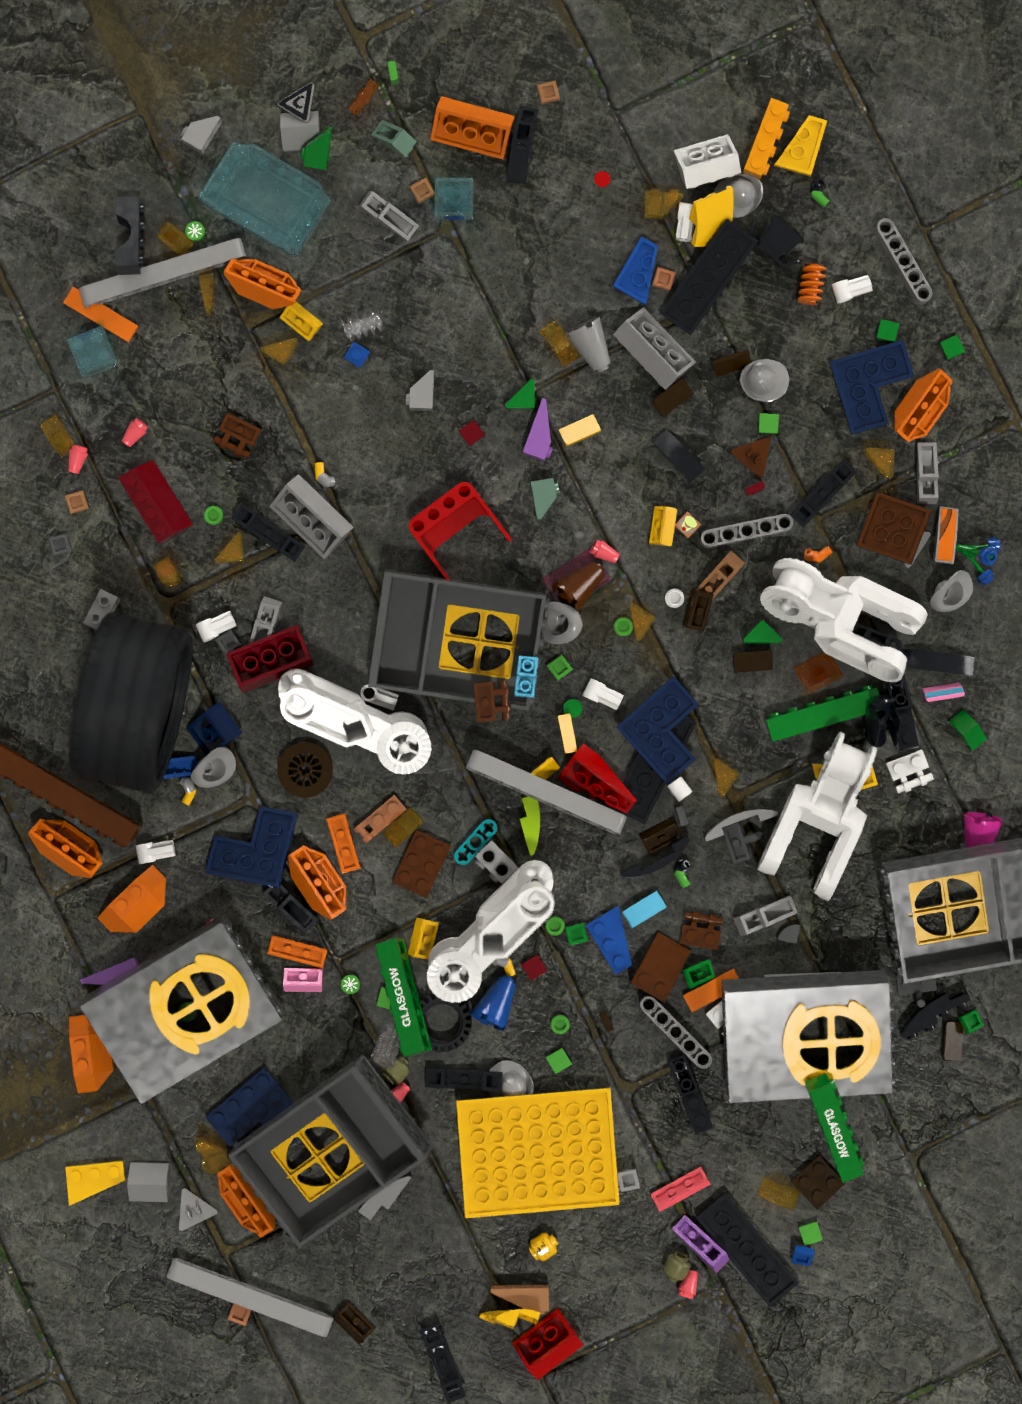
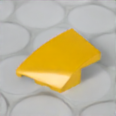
M727 186L724 191L717 194L711 193L707 197L693 202L689 220L696 226L691 242L694 247H707L725 220L729 219L732 222L734 202L732 186Z
M528 1309L497 1310L480 1313L479 1318L492 1324L499 1323L514 1329L518 1318L537 1325L540 1312Z

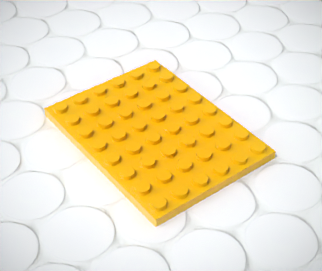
M610 1088L456 1100L465 1218L620 1205Z

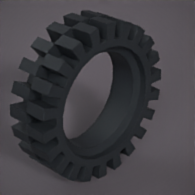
M433 993L420 1001L424 1017L431 1007L445 1004L453 1007L460 1018L459 1029L451 1038L439 1040L428 1034L432 1050L439 1053L449 1052L461 1046L468 1038L472 1026V1017L465 1002L451 1003L438 998Z

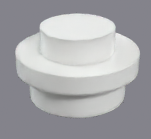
M671 589L665 595V602L671 608H678L684 602V595L678 589Z

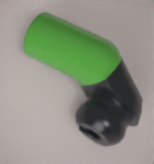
M817 178L811 184V196L824 208L830 200L823 195L824 181Z
M687 859L680 860L674 871V875L682 888L691 884L686 877L687 870L690 868V862Z

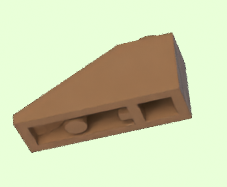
M730 551L698 586L697 590L711 593L714 598L742 568L745 562Z
M491 1285L492 1294L523 1309L540 1312V1315L545 1314V1311H549V1285Z

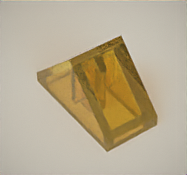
M169 221L165 223L156 236L159 242L179 256L187 254L194 244L192 240Z
M296 337L260 347L263 355L286 367L299 342Z
M57 415L40 424L45 436L61 457L67 454L70 448L72 449V445L75 442Z
M868 447L863 451L864 455L887 481L893 477L895 449Z
M239 531L214 559V562L218 565L245 563L243 535Z
M630 603L629 608L636 642H640L656 617L638 605Z
M716 758L713 759L718 795L723 797L740 774Z
M410 808L383 835L397 848L424 821Z
M764 1177L757 1195L775 1205L793 1210L800 1191Z

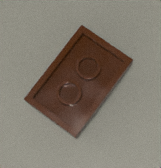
M416 830L392 883L427 898L451 846Z

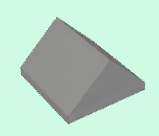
M310 111L308 122L302 121L291 113H280L283 152L302 151V148H306L308 141L320 133L319 111Z
M130 1162L127 1182L129 1201L168 1202L169 1163Z

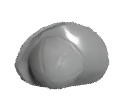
M746 173L726 177L714 190V193L717 194L726 190L727 186L733 187V218L744 217L758 207L763 196L761 181L756 176Z
M761 359L752 361L744 367L740 376V383L747 396L753 400L770 402L779 399L785 394L790 378L786 367L780 362Z
M963 570L957 571L952 577L941 581L936 586L935 593L930 600V606L933 610L951 612L969 600L973 593V582L968 572Z
M555 601L549 602L548 611H544L543 617H547L545 630H541L540 635L544 636V641L550 644L568 643L574 640L581 632L583 626L581 616L573 607Z
M218 747L212 750L207 756L199 760L191 773V780L195 785L203 788L215 787L226 782L233 775L236 768L234 754L225 747Z
M505 1060L498 1062L489 1070L503 1072L502 1092L488 1091L492 1097L533 1094L534 1084L532 1078L520 1064Z

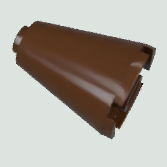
M591 562L556 580L551 585L554 592L558 591L559 596L557 598L561 603L567 604L579 612L604 578L603 572L605 570L600 563Z

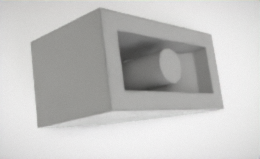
M214 116L191 122L189 127L186 126L181 133L183 143L204 154L222 124V120L220 117Z
M434 370L427 372L410 388V394H406V405H409L410 410L433 411Z

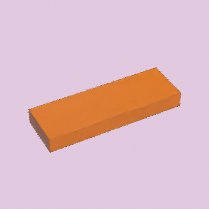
M345 813L326 818L342 874L361 869Z
M272 935L267 954L323 968L328 949Z
M734 968L683 995L691 1012L722 997L721 980L739 979Z

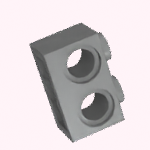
M100 589L83 623L97 629L107 613L115 612L121 599Z
M492 840L475 856L477 858L475 862L482 869L486 867L491 872L488 876L495 883L500 882L502 884L518 869L517 865ZM492 851L494 859L491 862L485 861L483 858L484 852ZM499 865H505L508 869V872L503 876L499 875L496 871Z

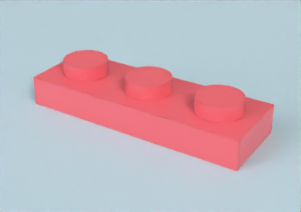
M699 1167L651 1193V1196L661 1212L711 1184L702 1167Z

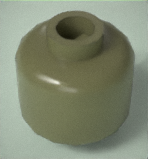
M395 1056L390 1057L381 1068L382 1078L391 1085L401 1084L410 1073L407 1066L409 1064L408 1061L402 1056L399 1058Z
M678 1251L668 1256L663 1271L670 1281L677 1282L686 1279L691 1268L689 1257Z

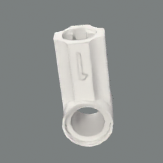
M679 203L675 240L692 242L694 224L689 220L693 204Z
M868 275L832 284L837 303H843L853 299L855 296L872 292V284Z
M228 611L213 619L209 618L201 621L195 626L204 643L237 625L231 612Z
M590 678L582 696L617 710L624 695Z
M368 685L362 687L360 693L364 701L393 711L399 696L384 689L368 687ZM366 688L374 690L375 695L373 698H365L363 692Z
M681 776L667 786L678 802L692 793V790Z
M173 840L135 845L139 864L176 856Z

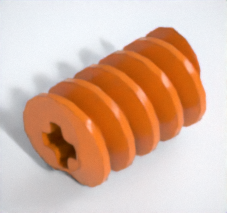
M806 263L804 264L806 266L802 268V272L805 273L801 275L803 282L800 283V287L803 289L799 290L798 293L801 297H798L797 301L806 305H818L816 301H820L822 298L817 296V294L823 293V290L819 289L818 286L824 285L819 279L825 278L826 275L822 274L821 271H825L827 268L819 264Z

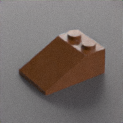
M657 932L630 983L665 1002L691 950Z

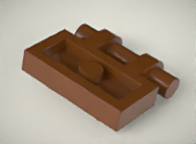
M226 413L219 427V431L225 433L223 438L216 435L213 442L218 444L219 448L228 449L234 452L236 456L248 459L251 452L245 450V446L248 444L254 447L262 430ZM231 437L240 440L238 446L229 442Z
M507 680L499 681L500 689H494L493 682L474 683L477 722L496 721V713H502V720L510 719L511 705H509L508 701L510 690L507 688ZM496 695H500L501 706L495 707Z
M685 911L684 919L691 920V924L682 925L679 943L718 950L721 931L713 929L715 924L722 925L723 918L716 917L715 914H710L709 916L699 914L698 911H693V913ZM697 921L708 923V927H696Z

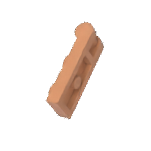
M393 795L353 830L363 837L362 840L366 844L407 809ZM368 824L373 828V831L370 833L365 829Z

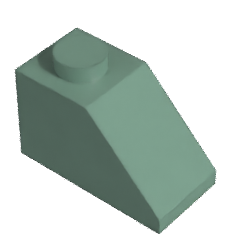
M381 120L371 134L389 149L404 157L412 151L413 146L416 144V141L404 129L384 120Z
M554 478L531 482L537 521L542 520L556 500V494L560 493L558 482L554 483Z

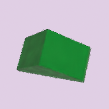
M532 378L505 404L506 410H534L535 381Z
M761 620L742 639V643L780 644L782 643V638L764 620Z
M963 709L948 721L971 751L987 740L979 724Z
M710 959L682 968V973L689 989L716 977Z

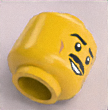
M543 1232L530 1241L531 1246L529 1250L536 1260L546 1261L557 1253L556 1245H558V1241L553 1234L549 1236L546 1232Z

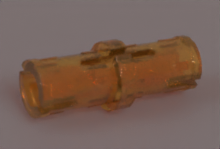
M370 78L361 92L358 91L356 99L348 110L358 117V114L366 103L369 104L371 96L380 85Z

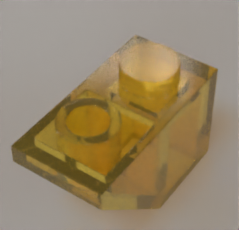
M660 189L645 191L644 218L663 219L683 200L684 193H679V190L674 189L668 190V192H660Z
M555 321L539 331L549 349L564 368L579 357L565 331Z
M169 556L152 567L163 585L174 587L181 582L180 578L183 575Z
M204 1135L197 1137L195 1146L197 1152L202 1154L203 1160H201L204 1172L207 1171L208 1175H211L231 1165L227 1147Z

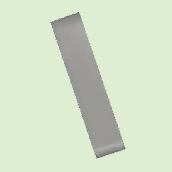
M888 218L881 219L875 227V234L915 303L919 305L926 304L932 297L930 285L894 223ZM880 225H887L889 232H882ZM889 242H897L898 249H892ZM899 258H906L908 265H901ZM908 275H916L917 282H911ZM918 291H925L927 294V298H920L918 296Z
M780 514L709 529L702 533L700 543L705 548H714L785 533L792 528L793 519L788 514ZM780 519H786L789 522V526L782 528L779 525ZM761 523H768L770 531L763 532L760 528ZM742 527H749L751 535H743L741 532ZM723 531H731L733 534L732 539H724ZM706 534H711L714 537L712 544H707L704 541Z
M645 995L640 999L639 1004L642 1011L699 1068L704 1069L711 1065L712 1057L709 1052L653 996ZM646 999L653 1000L654 1005L651 1009L643 1007V1002ZM658 1014H667V1020L664 1023H659L657 1021ZM673 1027L681 1029L679 1036L674 1037L670 1034ZM691 1040L694 1042L692 1050L684 1049L686 1041ZM706 1054L708 1061L705 1064L698 1063L699 1055Z

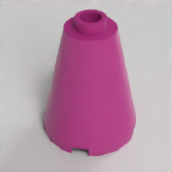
M967 812V814H964L966 848L994 843L1003 820L992 815L991 819V817L986 816V813Z

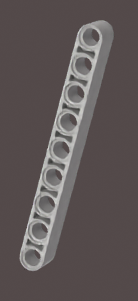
M236 238L141 268V274L117 275L85 285L78 290L84 308H90V305L104 304L228 265L231 259L240 260L245 259L247 256L241 238Z
M478 750L472 751L466 769L610 833L621 834L627 817L619 812Z
M179 1258L172 1259L166 1275L167 1278L319 1336H328L334 1317Z

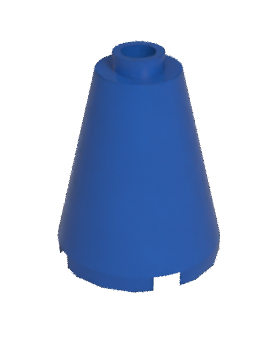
M506 975L498 977L471 1010V1016L487 1026L489 1024L494 1026L496 1030L504 1031L516 987L513 983L514 979Z

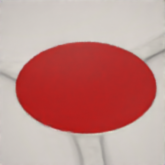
M605 171L598 172L594 177L595 184L599 187H606L610 183L609 174Z

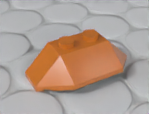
M231 259L223 273L239 295L270 309L294 305L301 293L300 287L297 286L290 274L256 259Z
M938 368L916 380L895 410L894 431L907 442L926 436L949 404L952 379L942 369Z
M39 819L28 832L39 853L71 876L92 878L103 864L97 843L65 820Z
M303 845L288 855L291 878L312 910L329 920H332L346 910V885L325 854Z
M151 865L99 915L98 920L110 932L137 933L165 906L166 877L154 865Z
M85 1015L69 1017V1040L78 1094L98 1091L114 1070L113 1059Z
M231 1164L217 1173L220 1195L243 1227L256 1233L259 1237H263L275 1229V1216L268 1212L265 1203L255 1195L252 1186L244 1181L237 1167Z

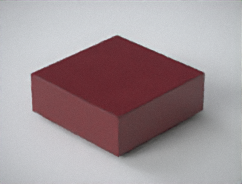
M475 420L459 430V433L469 447L485 436Z
M761 481L745 488L744 493L746 497H749L764 490L765 485Z
M538 955L521 964L531 981L547 972Z

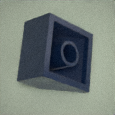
M220 702L203 712L186 728L206 756L218 747H226L242 734L238 725Z

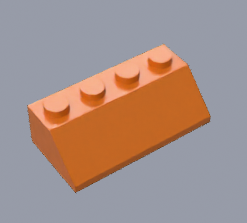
M441 96L436 107L430 140L504 160L515 116Z

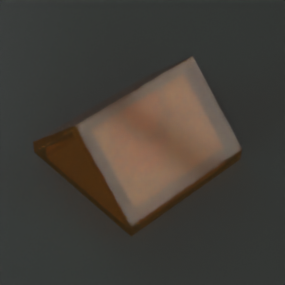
M824 652L793 668L806 694H810L844 676L832 657Z

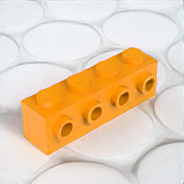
M773 98L770 99L743 173L756 176L759 180L762 174H767L770 167L767 161L769 157L773 158L777 148L773 145L776 139L780 140L784 130L780 128L782 122H787L790 111H787L789 104Z

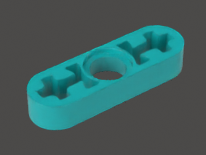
M491 819L484 820L457 849L454 859L458 864H468L497 831L495 821ZM485 823H492L494 831L492 833L488 831L485 834L488 837L486 840H484L482 835L476 833L478 830L481 833L484 831L485 827L483 825ZM474 836L481 839V845L477 848L472 847L470 844V840ZM465 844H467L471 850L475 851L473 855L471 854V852L467 854V861L458 860V858L460 857L458 853H464L467 849L464 848Z

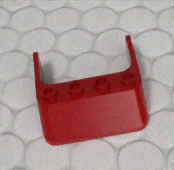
M468 482L457 484L409 522L410 532L445 579L450 578L435 559V549L481 515L488 516L508 542L512 540L474 487Z

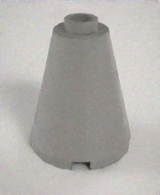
M600 317L588 320L575 328L576 330L572 328L565 333L568 340L593 371L598 370V372H602L609 368L608 364L611 362Z

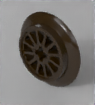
M299 742L291 745L282 753L278 761L277 774L281 785L286 791L294 796L307 798L316 796L326 789L332 778L333 765L330 756L321 746L311 742ZM302 753L306 754L305 762L302 761V758L300 756V754ZM308 754H312L313 757L308 763ZM298 756L301 764L295 762L293 758ZM315 757H317L319 762L311 765ZM293 762L298 768H292L289 765ZM306 764L309 765L310 773L302 775L303 771L300 770V767H304ZM321 764L322 770L313 769V767ZM289 769L297 770L298 772L290 775ZM313 772H321L320 778L315 776ZM299 774L298 779L294 782L291 778ZM310 775L316 778L318 781L313 784ZM301 777H303L302 786L297 784ZM306 777L311 784L310 786H305Z

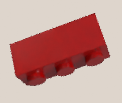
M558 1308L512 1342L527 1370L537 1380L584 1346L576 1331Z

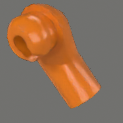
M827 545L819 552L806 549L804 551V558L808 562L821 563L833 552Z

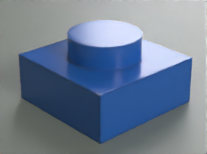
M353 342L344 359L360 369L369 356L370 351Z
M795 1245L791 1256V1263L810 1267L814 1257V1249Z

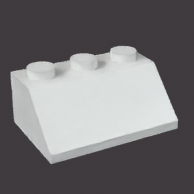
M728 134L674 150L679 172L686 189L695 188L708 182H715L716 180L741 173L738 153Z

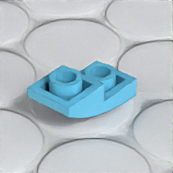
M519 656L515 696L534 698L538 658Z
M656 891L624 910L622 914L632 929L664 910L667 906Z

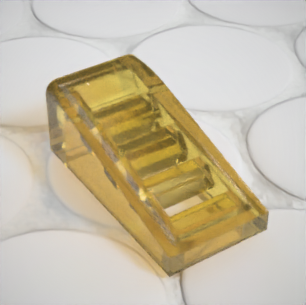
M214 273L199 276L205 312L208 316H212Z

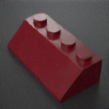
M154 460L137 466L118 477L160 545L193 526V523Z
M298 625L226 653L242 693L278 680L283 673L290 669L297 668L303 670L314 665Z

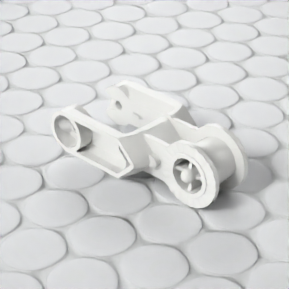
M784 558L775 563L772 573L777 582L775 586L765 588L760 596L761 604L765 610L781 620L803 623L814 628V639L825 654L883 681L898 682L902 679L907 658L900 651L891 647L879 646L852 633L861 610L888 622L895 630L901 633L914 635L927 618V612L922 605L862 576H842L834 583L825 579L815 567L804 561Z
M290 669L280 677L278 691L281 698V712L289 722L345 747L356 744L378 754L379 760L385 768L397 774H411L421 769L427 763L431 754V741L425 724L416 715L403 711L386 714L366 705L365 701L358 694L302 669Z
M842 732L837 734L831 748L824 754L825 761L823 762L818 780H813L811 786L795 784L757 867V870L760 872L775 875L787 846L793 838V833L799 820L832 834L837 838L831 851L828 853L826 862L813 888L815 890L814 893L826 901H829L861 835L867 815L856 807L858 802L856 796L861 791L866 778L871 775L870 768L877 752V748L871 746L866 753L843 743L845 734Z
M537 860L524 863L480 906L476 914V920L459 937L443 939L433 947L429 955L427 982L433 994L451 1003L466 1001L471 998L480 987L482 972L495 959L507 958L550 916L554 908V896L551 893L553 874L547 864Z

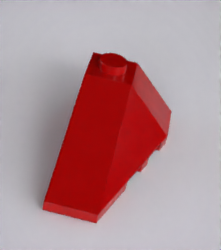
M584 743L558 777L560 781L577 792L581 790L588 793L590 798L595 799L597 797L604 800L607 805L625 813H628L637 801L600 755Z

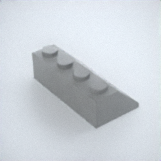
M644 307L628 318L613 334L619 343L631 353L665 390L696 363Z
M299 474L284 486L269 506L323 559L327 558L354 528Z

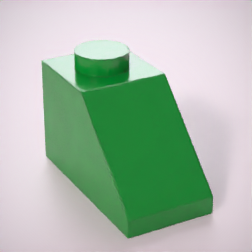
M332 127L323 130L308 141L306 148H302L301 159L304 160V167L327 169Z

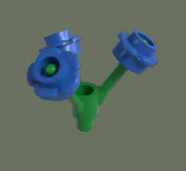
M993 536V538L987 539L986 545L970 546L958 543L956 551L962 552V555L967 556V559L972 562L981 574L977 577L980 582L979 584L983 583L986 586L994 580L993 575L995 573H992L990 569L984 572L974 558L978 555L979 560L984 565L994 564L997 558V551H1001L1000 540H996L995 536Z

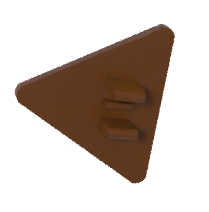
M767 437L731 450V454L761 479L764 477L771 439Z

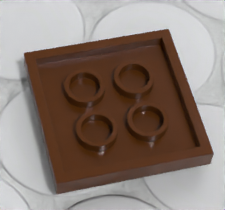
M877 492L857 547L912 565L932 511Z

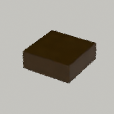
M606 1011L599 1013L606 1031L614 1030Z

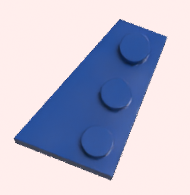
M641 236L613 285V288L645 306L658 245Z
M616 906L586 925L615 975L632 965L619 906Z

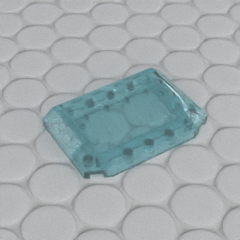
M232 142L198 196V200L206 207L288 255L295 257L298 256L331 203L330 197L327 196L320 182L255 144L241 145Z

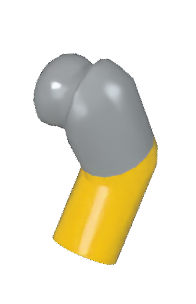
M324 462L314 463L316 481L323 487H333L335 485V478L324 473Z
M184 776L180 779V785L185 790V795L181 802L190 806L197 789L191 778Z
M499 958L492 962L494 966L504 967L506 976L516 975L511 958Z

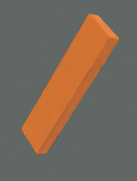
M72 287L63 302L68 307L128 343L139 327L103 304L90 305V308H84L79 290L75 287Z

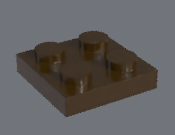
M819 1155L790 1180L817 1210L845 1185Z

